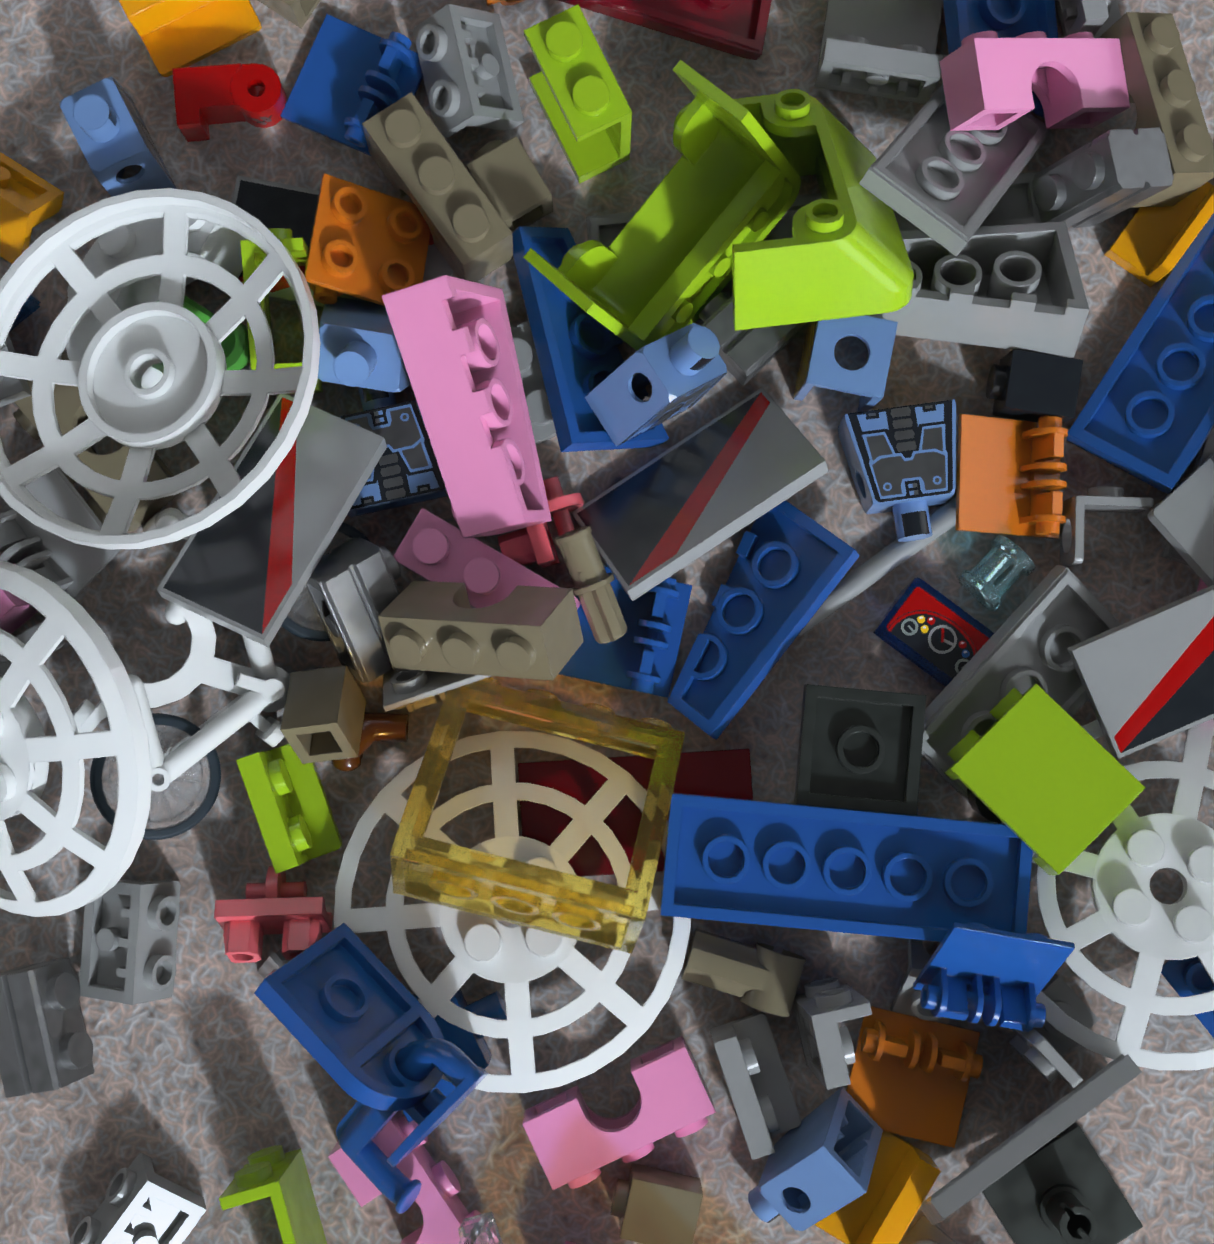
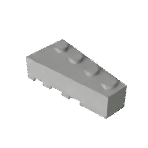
M1066 221L980 226L957 257L921 230L900 231L914 272L911 299L906 306L897 311L866 316L898 322L896 335L1009 350L1016 349L1074 358L1090 309Z

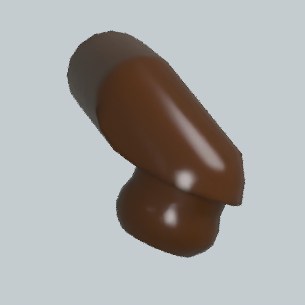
M365 712L358 757L331 760L333 766L344 772L357 769L361 765L363 753L374 741L407 742L409 715Z

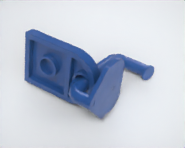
M342 923L266 977L254 994L348 1095L357 1100L337 1125L336 1135L339 1145L375 1187L396 1205L395 1210L401 1214L407 1211L416 1200L422 1184L418 1179L411 1181L396 1165L438 1127L466 1099L488 1073L482 1067H477L455 1044L444 1040L443 1034L432 1015L345 923ZM443 1074L456 1087L447 1097L438 1088L432 1091L441 1080ZM405 1110L418 1126L388 1158L372 1140L398 1111Z

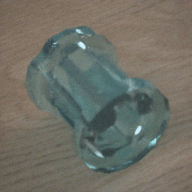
M997 534L990 541L992 548L970 571L962 570L957 575L960 585L985 608L993 612L1001 607L1000 598L1022 575L1030 576L1036 570V566L1031 558L1013 541L1000 534Z

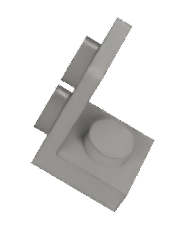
M1054 974L1042 989V992L1069 1017L1088 1029L1099 1020L1058 975ZM1046 1020L1042 1028L1033 1027L1030 1032L1012 1029L1016 1035L1009 1041L1010 1045L1032 1068H1036L1050 1083L1059 1076L1075 1089L1083 1081L1062 1057L1075 1043L1074 1040L1056 1030Z

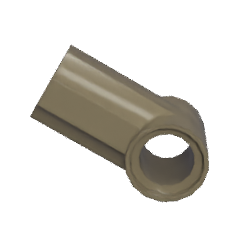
M695 928L684 960L681 978L713 990L738 996L742 1003L757 1010L777 1016L789 1017L806 958L784 949L782 954L774 952V946L756 943L755 946Z

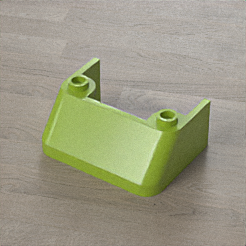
M681 59L672 70L695 96L691 103H688L679 111L674 121L673 145L682 155L681 158L608 248L598 240H588L577 244L567 251L558 269L532 248L523 257L587 314L637 351L645 345L695 323L700 318L699 314L704 307L733 278L732 244L763 241L792 206L801 186L800 175L750 111Z
M787 89L778 94L735 98V101L750 111L800 176L816 174L822 199L815 200L801 207L794 214L792 238L732 244L734 330L894 312L906 306L912 296L914 272L894 211L859 184L868 169L876 161L874 154L816 98L803 90Z

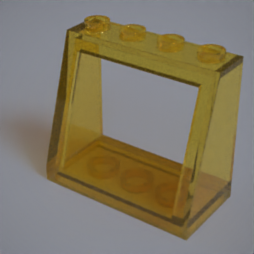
M492 677L447 691L390 852L393 893L632 954L646 919L685 732L675 730L669 723L656 718L636 720L616 715L612 709L601 704L586 703L580 706L560 701L554 694L545 690L528 689L521 691L505 687ZM467 712L654 759L625 888L424 837Z

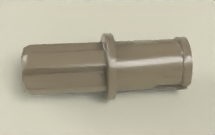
M583 526L564 533L554 540L556 545L559 546L574 586L571 588L573 589L574 596L578 595L595 641L599 644L609 643L621 638L627 632V625L610 584L614 581L615 577L613 573H606L591 534V527Z

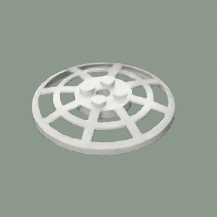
M174 188L136 190L102 199L70 214L38 237L14 261L0 280V376L33 381V416L39 437L45 447L11 465L4 452L0 438V496L5 502L31 523L45 531L76 544L107 550L144 549L175 542L212 526L242 506L270 479L291 450L309 413L318 380L321 342L317 309L304 274L282 242L259 219L235 204L203 192ZM164 218L163 254L150 255L127 261L105 271L96 278L75 252V250L91 239L117 227L147 219ZM189 219L204 220L234 230L256 244L267 256L243 284L236 276L221 266L198 257L188 256ZM56 267L77 294L65 305L52 323L41 345L39 355L32 356L3 351L8 333L23 304L40 281ZM161 276L158 302L142 303L122 311L110 296L115 291L136 281ZM284 276L293 291L302 317L304 331L302 366L274 369L273 337L266 315L259 304L280 278ZM186 277L210 283L231 297L206 323L183 307ZM91 311L102 327L87 346L82 361L60 360L72 333ZM247 319L255 341L256 370H227L226 357L221 342ZM163 363L164 372L161 380L151 388L142 389L141 383L144 372L154 364ZM55 384L78 387L81 404L88 416L87 420L64 435L60 431L55 413ZM295 393L293 404L276 439L257 465L241 480L230 460L240 452L255 431L266 409L269 395ZM222 396H251L240 422L227 440L220 446L205 424L216 411ZM107 435L118 443L130 448L120 480L111 479L95 472L82 463L77 456ZM186 441L200 462L193 468L173 477L147 482L156 450L169 448ZM60 467L66 475L81 486L114 499L101 530H94L58 516L36 500L25 485ZM208 478H210L221 496L220 499L199 513L167 527L141 533H127L140 500H155L176 495L201 484Z
M0 561V589L8 591L29 603L46 617L26 645L0 628V654L12 663L3 678L0 677V870L13 892L11 893L0 888V908L11 913L32 917L56 916L97 900L117 884L132 864L144 837L151 803L152 769L148 735L139 700L122 661L105 633L83 606L56 583L37 572L6 561ZM64 637L78 654L95 684L107 714L110 730L78 733L75 719L65 695L51 672L44 665L45 661ZM30 683L44 703L56 735L45 736L35 710L23 695ZM116 756L118 772L117 809L111 836L107 845L104 846L75 827L80 817L84 797L85 769L83 759ZM61 761L62 792L58 811L56 812L41 800L40 797L47 783L49 762ZM22 813L46 834L31 849L22 853H15L4 820ZM63 847L94 866L88 877L69 893L48 901H39L24 873L25 870L46 863L59 853Z
M1214 719L1188 729L1182 762L1143 761L1124 766L1138 781L1169 778L1178 780L1172 813L1151 814L1139 818L1132 806L1129 805L1113 821L1117 830L1106 839L1098 853L1094 854L1083 851L1064 870L1091 878V896L1096 909L1095 913L1066 928L1057 901L1056 875H1048L1039 865L1037 867V898L1044 926L1050 936L1049 939L1074 943L1075 949L1065 960L1070 969L1091 988L1110 1000L1125 1006L1115 1041L1096 1034L1069 1017L1041 991L1036 997V1002L1045 1005V1020L1056 1030L1086 1049L1113 1060L1121 1054L1124 1056L1128 1054L1139 1067L1155 1070H1201L1214 1067V1048L1198 1052H1157L1141 1049L1150 1013L1173 1016L1194 1015L1214 1011V990L1187 997H1162L1156 995L1164 960H1183L1197 956L1214 983V830L1197 820L1203 787L1214 790V771L1207 769L1212 737L1214 736ZM1098 720L1082 726L1094 739L1104 736ZM1159 869L1174 871L1183 882V893L1180 899L1173 904L1159 902L1150 891V879ZM1111 933L1121 944L1139 953L1130 988L1103 974L1083 955L1080 949Z
M497 731L468 736L436 748L405 767L377 794L359 819L344 851L335 887L334 928L345 923L354 933L387 931L389 945L399 971L410 989L418 996V1001L433 1018L439 1015L447 1022L468 1032L492 1038L508 1039L511 1075L488 1074L475 1088L486 1092L528 1093L560 1087L593 1074L622 1055L649 1029L670 998L684 964L691 929V918L673 917V931L667 960L653 992L643 1006L616 984L633 949L638 926V911L660 910L662 885L636 887L634 873L625 850L613 831L603 821L624 796L627 795L641 810L657 835L664 856L668 821L653 797L634 777L602 753L567 738L535 731ZM514 748H534L567 756L595 769L608 780L586 805L553 788L531 783H516ZM490 750L491 785L479 786L456 795L433 810L427 817L401 795L412 783L441 764L470 753ZM517 801H530L547 805L567 814L573 820L554 842L548 846L538 840L519 836ZM493 802L495 838L479 843L465 852L440 830L447 822L464 811ZM386 813L410 835L392 868L386 893V906L351 909L352 888L360 856L373 828L383 814ZM591 835L598 841L608 857L617 879L618 889L582 891L577 875L568 861ZM425 848L450 871L443 884L440 900L436 903L404 905V896L410 872L418 855ZM507 891L520 892L529 902V916L523 924L517 927L503 925L495 914L497 899ZM620 913V924L616 942L606 965L601 971L575 949L574 946L581 933L584 916ZM441 927L446 944L455 957L432 984L426 979L413 957L405 929ZM558 966L585 989L580 996L562 1008L531 1018L529 981L546 975ZM473 973L487 980L504 983L507 1020L474 1014L457 1006L450 1000ZM599 1002L627 1025L611 1041L585 1058L554 1070L536 1073L533 1036L544 1035L573 1023L591 1011ZM443 1074L442 1079L450 1082Z

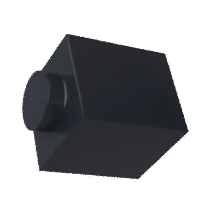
M1013 349L1000 359L999 365L993 364L989 372L986 397L994 399L992 415L1038 422L1040 417L1056 416L1062 418V424L1075 418L1083 360Z

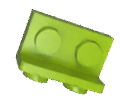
M290 744L273 750L257 752L236 760L276 874L342 847L343 842L315 763L302 764Z

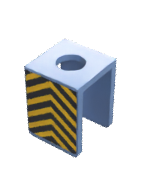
M866 315L811 322L805 334L793 399L802 401L809 391L816 386L860 395L857 412L871 410L884 397L898 322ZM854 336L866 344L869 354L867 362L862 368L847 370L837 363L834 349L840 339Z

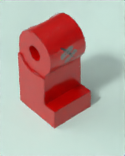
M237 63L172 68L176 122L187 142L210 140L209 125L247 121L255 127L268 128L276 125L283 119L280 115L288 100L285 90L275 71L264 64Z

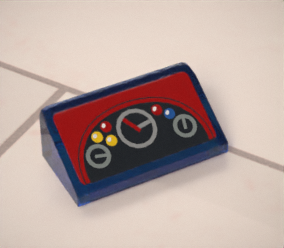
M918 577L914 578L899 593L873 632L945 687L994 634V632Z

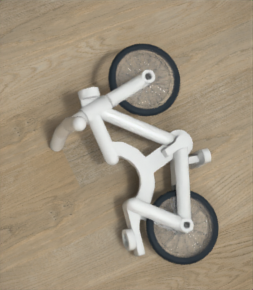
M176 508L164 509L145 524L143 532L167 527L190 516L181 513ZM342 522L323 555H329L331 550L352 538L361 537L367 541L369 539L353 526ZM305 585L281 626L288 632L303 639L319 642L330 641ZM170 601L165 609L166 620L174 625H180L186 621L191 633L190 652L184 664L169 678L153 683L142 682L141 678L136 674L127 673L139 700L144 719L152 769L151 803L143 837L145 840H162L178 836L196 826L208 814L216 801L221 784V766L215 748L245 724L250 722L258 728L255 735L272 748L284 738L280 730L281 723L271 716L265 719L259 714L262 711L276 712L285 707L290 675L285 670L275 666L270 646L266 647L242 635L251 668L214 657L217 637L213 621ZM201 683L239 695L199 727L184 718L170 714L152 713L150 709L181 700ZM85 699L72 713L78 733L92 732L107 717L101 700L95 706L88 699ZM116 756L93 758L90 769L92 797L101 815L113 826L117 809L118 789Z

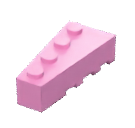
M444 275L382 295L451 502L452 514L459 526L462 538L493 536L552 521L503 289Z

